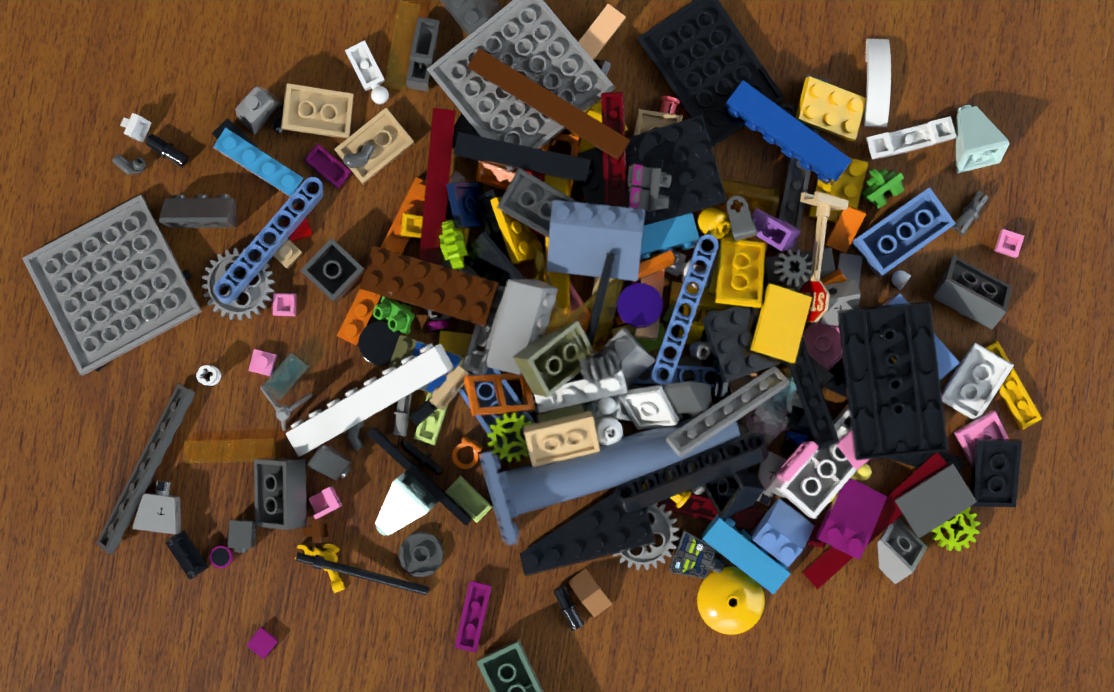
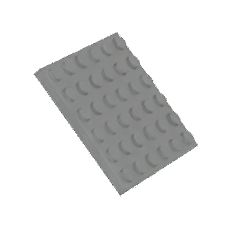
M512 0L427 69L481 137L537 149L542 148L565 128L468 69L467 66L478 48L583 112H587L601 100V93H610L615 89L611 81L543 0ZM506 167L509 172L515 169L511 167Z
M142 195L22 258L79 374L82 376L202 312Z

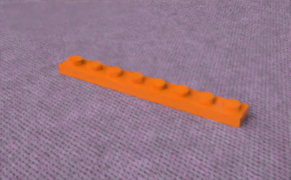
M415 177L381 248L404 254L412 237L400 236L403 213L423 215L426 181ZM360 289L337 336L358 346L360 334L369 324L374 308L379 304L382 295Z

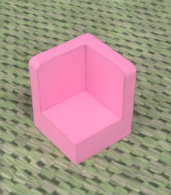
M333 486L309 498L316 513L314 515L315 519L343 506Z

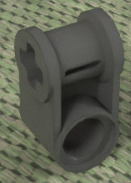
M741 196L731 197L727 202V211L735 241L756 236V227L746 200ZM735 201L744 204L738 213L735 209H731L735 205Z

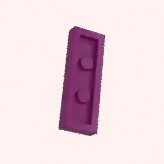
M469 581L454 648L477 652L492 585Z

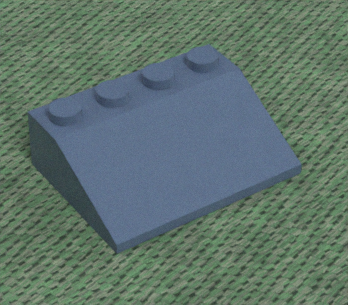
M553 200L547 272L601 277L606 254L613 253L616 256L610 278L638 281L645 210Z

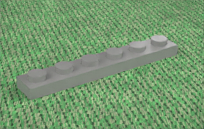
M773 366L667 436L666 442L680 458L789 386V380Z

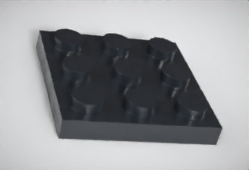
M736 306L701 318L723 383L786 362L750 350L761 308Z

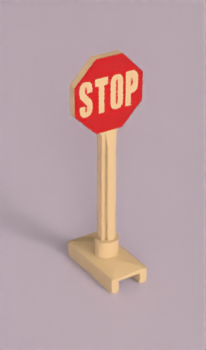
M804 192L801 193L800 202L817 206L816 217L818 218L812 257L813 264L811 265L812 274L810 275V280L797 293L812 297L806 322H818L828 311L830 297L824 284L820 282L827 218L830 217V210H848L849 201L821 192H815V195Z

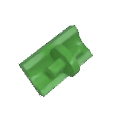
M873 168L869 171L871 178L866 181L869 187L861 192V196L863 199L869 200L874 207L881 208L888 202L883 193L889 190L891 195L896 196L905 190L901 182L904 177L901 172L898 174L894 170L887 172L885 168L878 172Z
M382 296L381 304L376 305L373 316L378 320L385 319L388 321V326L393 332L399 330L405 335L410 334V325L415 317L411 312L412 306L410 304H400L395 299Z

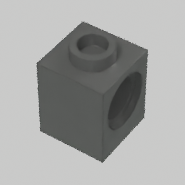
M230 520L228 548H234V552L247 553L248 549L254 548L256 536L255 520Z

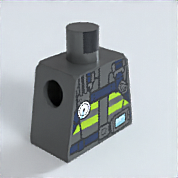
M682 530L668 571L698 578H706L708 570L721 574L725 561L713 557L716 549L687 531Z

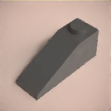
M332 445L321 446L307 464L309 467L334 480H339L341 477L344 479L352 470L350 467L352 461Z

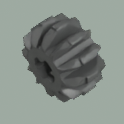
M791 248L786 250V255L782 252L778 255L781 261H774V265L780 267L774 270V274L781 273L782 276L778 278V281L781 282L786 278L787 287L792 284V280L795 287L800 286V280L804 283L808 281L804 274H812V271L806 267L811 266L813 263L812 261L805 262L804 259L808 257L807 253L800 257V249H796L793 255ZM789 262L791 263V265L794 263L797 265V267L795 268L797 273L795 271H789V268L791 267Z
M608 349L587 354L586 357L581 359L580 363L581 373L584 379L589 382H600L613 378L614 375L619 373L620 369L616 353Z

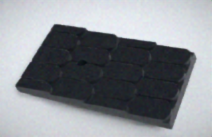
M923 301L837 310L853 451L856 461L948 451L930 303Z

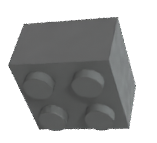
M331 238L300 271L333 302L337 303L364 275L365 269Z

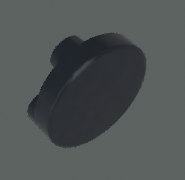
M376 321L367 325L362 330L358 341L361 355L371 364L377 366L389 365L399 336L402 333L399 330L393 332L386 321Z

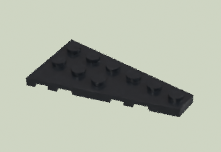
M614 492L521 552L520 557L524 576L527 577L656 544L648 507L634 512H625L619 504L616 492Z

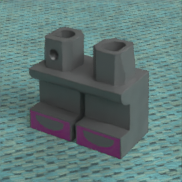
M637 164L630 166L627 187L631 188H628L626 191L625 208L644 209L646 212L667 209L669 196L658 195L659 187H670L672 176L661 172L659 168H648Z

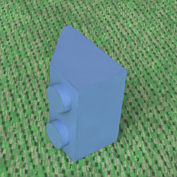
M778 498L753 528L751 535L753 541L789 567L803 551L815 525L782 499Z

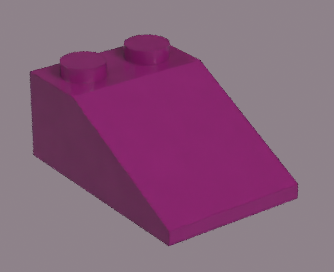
M849 478L837 492L815 536L819 540L860 560L871 538L887 496Z

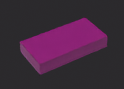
M318 143L304 159V162L337 189L352 174L350 169Z

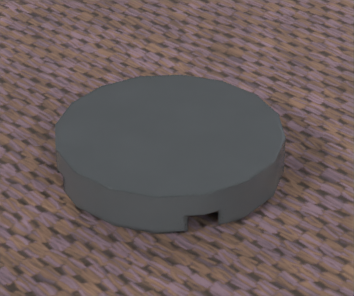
M428 532L410 534L399 548L401 566L413 576L425 577L431 575L440 567L443 561L444 550L441 542L436 536Z

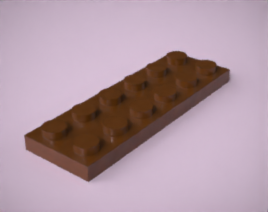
M372 246L359 289L487 327L500 283Z

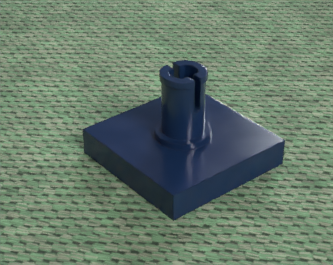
M452 182L446 184L450 205H447L446 211L449 210V212H446V218L454 219L456 229L484 228L474 198L483 194L481 184L473 182Z

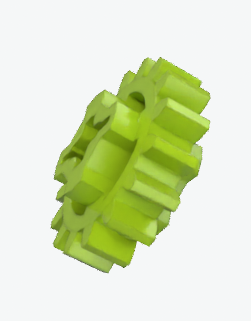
M453 220L442 222L443 234H440L439 238L445 261L450 260L454 270L465 268L464 256H468L462 230L455 228Z
M505 413L504 420L501 421L499 418H496L495 420L498 424L496 426L490 425V428L494 431L487 434L493 440L488 443V446H495L492 453H501L500 460L507 456L508 462L512 461V457H516L517 461H520L521 454L525 457L529 456L526 451L528 449L527 441L522 438L520 430L522 426H530L532 422H523L524 415L517 419L516 413L512 414V418H509ZM507 422H515L512 428L504 429L501 427ZM513 431H515L516 437L519 438L518 440L522 441V443L518 441H513L511 444L508 443V437H506V435L502 432L511 434ZM497 434L503 439L504 444L502 448L498 445ZM518 445L523 448L519 452L509 453L511 447Z
M968 507L933 529L932 532L936 534L932 539H940L938 545L940 547L946 545V550L952 551L953 547L956 551H961V545L969 548V541L976 542L973 535L980 533V531L975 529V526L980 525V522L973 520L977 514H969L971 507ZM964 516H965V518L967 519L968 526L966 525V523H965L964 520H963V519H964ZM951 524L958 525V529L951 528ZM941 527L943 528V530H944L945 533H946V534H945V537L943 536V534H942V532H941ZM966 533V535L961 540H959V537Z

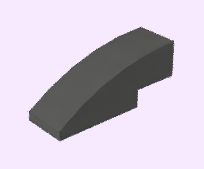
M421 17L417 19L406 78L407 88L429 92L432 76L427 69L434 64L440 20Z

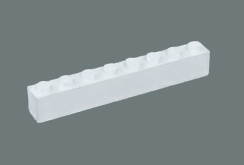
M430 344L420 350V356L416 358L413 355L401 361L403 364L397 369L395 366L388 368L382 372L384 375L378 380L376 376L364 382L365 387L358 390L356 387L345 394L346 399L340 401L337 398L327 404V410L322 412L321 409H318L309 414L310 419L304 422L301 419L292 424V430L285 434L298 457L454 369L442 345L433 347Z

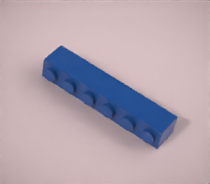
M744 80L725 104L730 115L743 119L749 129L752 131L758 130L764 135L763 138L772 145L774 143L782 148L781 152L790 158H796L800 161L799 165L802 168L815 172L818 175L817 178L825 184L830 183L833 185L852 161Z

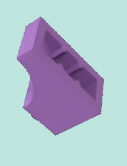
M755 209L752 217L757 231L756 236L780 251H786L789 248L792 250L801 230L784 220Z

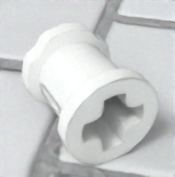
M204 365L199 368L196 377L198 382L203 385L214 386L220 382L221 372L217 367ZM208 372H213V376L210 377V380L205 379V375H207Z

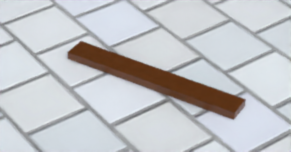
M478 48L467 66L471 71L618 161L631 142L628 138Z

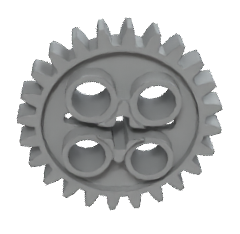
M234 248L233 254L229 250H225L226 257L217 254L219 261L210 260L213 267L205 268L209 272V276H202V278L208 282L201 287L208 289V292L203 294V297L211 298L207 304L209 306L215 304L214 312L217 313L222 310L221 317L225 318L229 313L230 320H234L237 315L238 319L243 321L244 314H246L248 319H252V312L260 315L259 307L267 309L264 303L265 300L272 301L268 294L275 293V290L271 289L270 285L275 284L276 281L269 280V277L273 276L274 272L266 271L270 267V264L266 263L257 274L259 280L255 285H250L249 283L232 303H222L217 298L214 287L241 255L237 248ZM253 253L249 260L256 262L261 256L256 259L257 253ZM238 270L237 274H235L237 279L246 276L244 270ZM228 287L229 290L227 294L222 296H228L231 293L232 289ZM242 294H247L249 297L245 305H240L239 297Z
M657 502L647 506L648 512L654 516V523L652 524L653 533L660 534L663 537V544L660 546L655 544L649 545L652 549L651 552H648L647 547L644 546L642 547L641 554H635L632 550L613 554L614 557L619 554L622 556L620 563L628 560V568L635 563L637 570H640L642 565H644L646 570H649L651 563L655 568L658 567V560L663 564L666 563L664 555L672 557L673 554L669 549L677 548L672 542L679 540V537L674 535V532L678 531L679 527H673L672 525L677 521L676 518H669L672 510L664 512L666 504L658 507Z

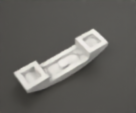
M866 39L867 96L864 107V127H887L891 91L889 39Z
M951 116L930 121L927 124L870 136L866 140L872 159H878L955 139L957 136Z

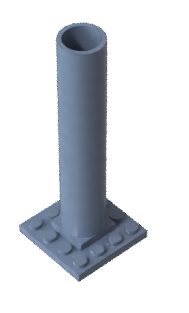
M692 417L678 421L677 425L656 427L624 436L620 441L608 446L599 444L600 452L537 467H532L531 463L497 473L496 469L500 468L497 455H492L491 451L479 454L503 542L507 545L517 543L516 537L520 536L517 524L511 518L619 486L632 479L738 439L741 436L737 422L735 421L681 458L666 442V437L695 419Z

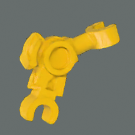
M303 544L297 546V548L303 549L307 555L314 557L320 555L325 557L324 559L338 563L336 553L340 549L333 544L322 545V548H327L325 551L316 547L310 550L308 546ZM324 569L328 571L334 593L344 590L345 586L338 572Z

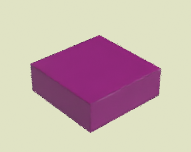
M260 627L246 646L262 659H265L279 640L263 627Z

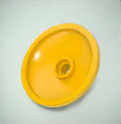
M728 566L723 567L721 574L713 571L703 580L698 590L697 605L702 619L709 627L723 634L734 635L749 630L758 622L764 610L765 597L762 586L739 567ZM731 598L736 599L737 603L735 606L729 605Z

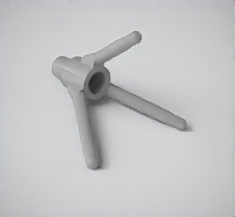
M264 386L260 387L264 395L274 406L276 417L281 420L283 431L287 429L286 420L289 418L291 411L313 397V394L309 393L290 406L286 404L279 405Z

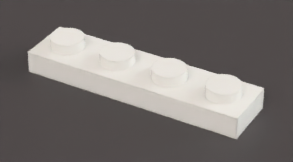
M619 369V373L614 375L613 378L600 382H589L584 378L568 381L548 398L535 395L539 413L627 393L628 388L623 370Z

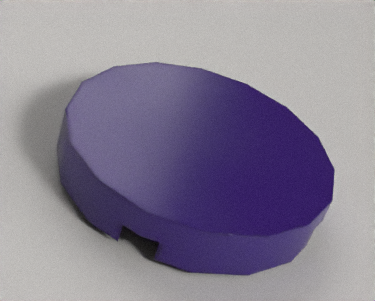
M635 283L626 287L618 299V313L621 319L635 328H646L653 325L663 310V302L659 292L653 286L645 283Z

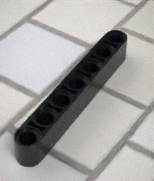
M751 433L622 483L615 491L619 504L623 511L634 512L763 462L769 454L765 438L760 433Z

